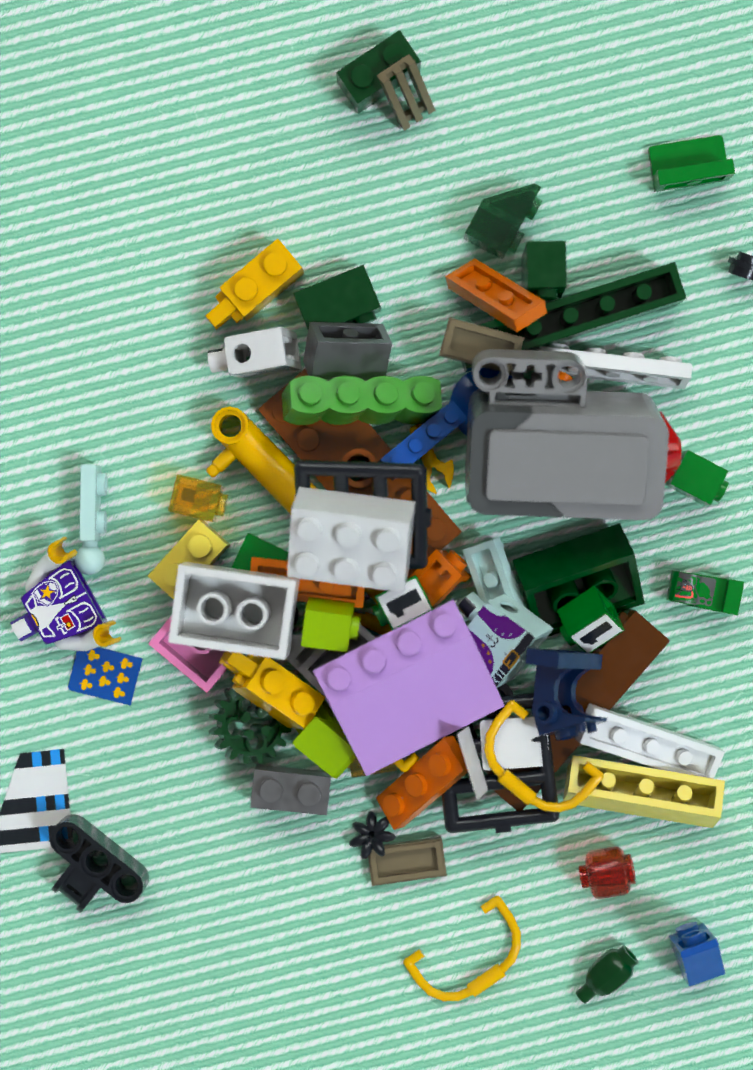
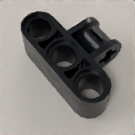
M71 814L65 816L52 828L49 837L51 847L68 861L70 865L51 890L55 893L60 891L77 905L76 910L80 913L100 888L121 903L134 902L146 889L149 883V874L145 866L85 818ZM62 828H73L77 832L78 842L71 843L66 841L62 834ZM92 851L103 852L107 856L108 865L99 866L95 864L92 859ZM129 874L137 880L138 888H126L121 882V875Z

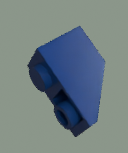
M697 922L683 924L675 929V934L668 936L682 976L689 987L725 974L718 941L704 923L700 925Z

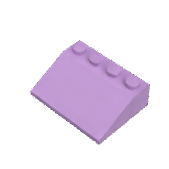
M454 600L313 670L366 776L505 706Z

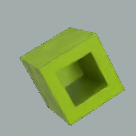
M309 597L305 608L301 646L348 652L350 639L357 640L359 633L360 617L353 616L355 603Z

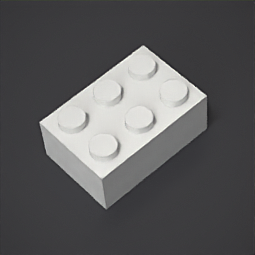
M299 487L291 508L287 577L404 593L410 565L416 502Z
M183 562L178 565L168 643L285 660L290 655L300 579L283 575Z

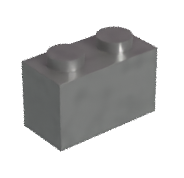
M310 322L303 362L309 376L320 377L327 381L339 376H354L367 381L373 377L386 376L392 342L383 324Z
M257 764L254 769L250 808L327 815L331 776L325 771Z

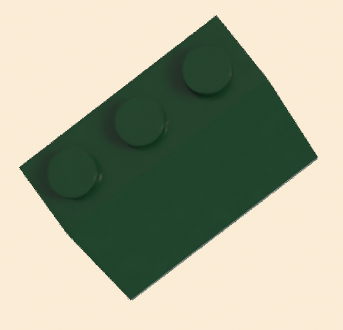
M620 523L512 560L527 609L553 628L547 637L561 633L559 627L563 624L557 610L593 586L613 603L617 613L645 604L635 554Z

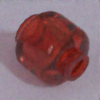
M620 847L591 850L586 854V865L579 866L582 888L590 887V891L596 899L626 895L630 892L631 884H636L631 854H625L624 850Z

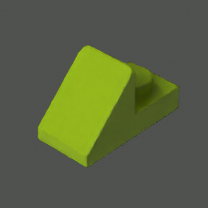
M325 700L311 722L304 729H296L299 735L292 742L295 748L333 778L337 779L357 758L334 712Z

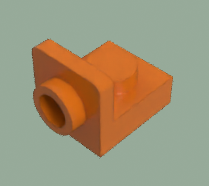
M436 549L428 557L427 566L424 569H416L410 577L417 576L432 607L435 609L460 582H467L471 576L465 570L468 566L459 554L453 550L447 552L446 550Z

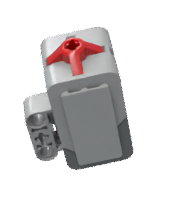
M487 349L477 353L471 366L474 382L479 389L472 393L468 402L465 458L466 500L474 511L484 515L565 516L566 518L650 520L661 512L664 502L665 483L680 466L682 446L681 439L664 414L658 410L650 396L632 392L587 391V371L580 357L571 352ZM486 363H495L500 367V372L493 378L481 376L479 370ZM507 363L512 364V379H508ZM527 365H534L535 372H532L530 379H525L523 372L526 371ZM569 365L578 368V374L574 379L563 381L558 378L561 368Z

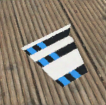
M64 749L20 753L0 811V853L52 848L49 841L52 828L65 816L71 815ZM63 827V837L66 841L73 843L72 828Z

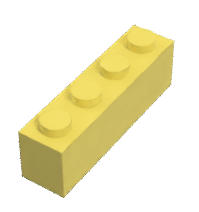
M576 755L572 756L568 764L563 801L573 798L591 779L592 776L582 769L583 765L589 761L603 773L604 777L588 798L578 806L713 828L721 819L725 780Z

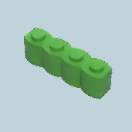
M301 376L291 380L282 393L283 420L295 425H309L319 420L334 425H345L356 420L367 424L380 425L389 423L394 419L405 424H421L429 420L442 408L441 381L429 376H415L405 381L391 376H377L367 381L354 376H339L329 381L316 376Z

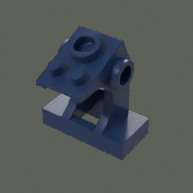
M527 648L525 664L537 665L532 712L539 735H555L556 741H563L578 737V733L586 732V727L588 733L597 732L596 725L607 722V717L585 713L583 707L576 701L578 680L590 669L601 670L603 654L573 650ZM569 708H571L572 714L568 713Z

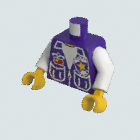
M65 536L51 543L48 547V552L37 562L25 583L26 594L21 597V601L28 613L10 622L17 638L22 642L39 632L46 645L54 643L60 650L89 651L100 646L106 647L120 642L121 637L114 639L109 634V627L116 624L114 620H107L82 572L77 569L74 560H69L76 556L77 550L74 549L69 553L64 551L62 543L67 539Z

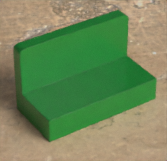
M721 135L654 145L648 149L654 192L728 181L735 174L733 158L726 159L724 140Z

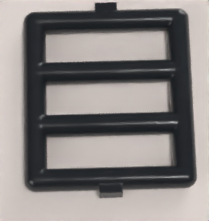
M299 460L295 463V497L299 487L311 488L310 476H333L334 491L349 493V477L372 478V496L388 498V478L411 479V501L416 503L409 569H424L427 566V527H431L432 508H427V471L424 465L416 463Z
M534 693L501 696L504 705L510 700H514L524 709H532ZM502 707V708H500V709H498V710H496V711H494V712H492V713L500 712L504 707ZM540 735L531 739V741L540 742L543 766L538 767L539 770L512 773L527 786L541 785L542 800L558 803L551 738L548 735L547 741V735ZM481 737L473 738L477 753H482ZM441 738V739L435 741V745H436L439 741H441L443 738ZM496 774L484 776L488 791L506 789L497 781L498 777ZM470 777L461 778L441 795L445 829L449 833L495 829L496 833L511 832V827L550 823L557 821L559 818V812L543 811L539 808L459 817L457 794L474 792Z

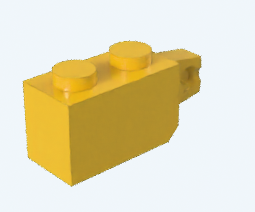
M277 238L219 287L221 291L215 296L219 304L206 314L205 317L216 330L231 318L237 324L243 319L246 321L251 319L304 274L302 266Z
M225 651L219 660L220 664L235 674L232 679L234 683L232 688L251 703L268 712L270 716L287 728L304 729L314 718L325 699V696L270 657L249 654L245 656L242 653Z

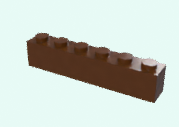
M631 609L627 614L621 611L618 616L625 631L591 652L603 654L601 670L590 669L577 682L576 701L583 707L584 712H586L589 703L610 710L670 642L666 636L636 610ZM571 708L568 710L570 714H572ZM550 735L554 772L561 767L581 744L575 738L556 741L555 735ZM526 767V768H512V769H508V770L512 773V772L539 770V768H538V767ZM484 770L487 775H495L492 770ZM541 785L528 786L536 793L541 789ZM508 789L493 790L516 811L523 810L527 806Z

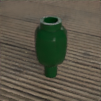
M625 945L619 949L607 950L589 968L586 974V983L576 991L578 998L586 1004L595 995L605 996L615 992L632 977L634 966L639 963L636 956Z

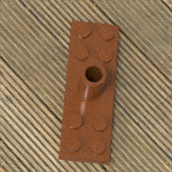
M306 368L293 379L301 376H309ZM288 383L258 408L259 412L301 460L352 461L357 458H363L365 462H378L391 451L390 447L372 426L360 420L345 425L329 424L322 420L309 425H295L284 421L282 393ZM315 476L326 490L334 491L333 476ZM349 478V493L372 496V478H360L357 481ZM388 478V498L411 501V479H394L392 481ZM427 492V508H432L431 527H427L429 557L436 549L442 550L462 531ZM409 569L407 579L416 569Z

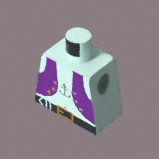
M472 592L458 605V609L471 621L468 629L496 688L515 679L526 665L527 648L538 649L553 630L549 624L508 595L503 594L484 603Z

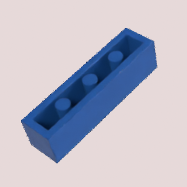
M452 400L378 462L415 463L464 423L467 417Z

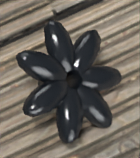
M370 811L367 814L366 825L360 822L353 823V828L360 835L354 837L349 845L352 847L362 846L360 855L362 859L368 858L372 849L379 856L383 857L385 855L383 842L393 841L396 836L389 831H384L390 823L387 817L377 822L375 813Z

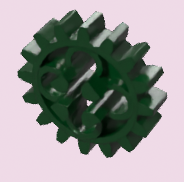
M226 688L224 693L227 700L214 701V704L220 709L218 714H209V719L217 721V726L211 728L209 734L219 735L220 737L214 745L215 748H228L225 753L227 759L233 760L238 756V763L248 765L250 758L253 763L262 764L263 754L267 757L275 758L276 752L273 747L275 745L285 747L287 743L281 738L282 733L291 732L292 728H287L272 717L269 725L252 724L250 729L235 728L232 734H230L228 725L231 721L246 723L251 720V717L266 718L269 713L253 703L244 711L242 702L246 698L233 689ZM254 736H257L258 744L255 748H252L250 741L253 740Z

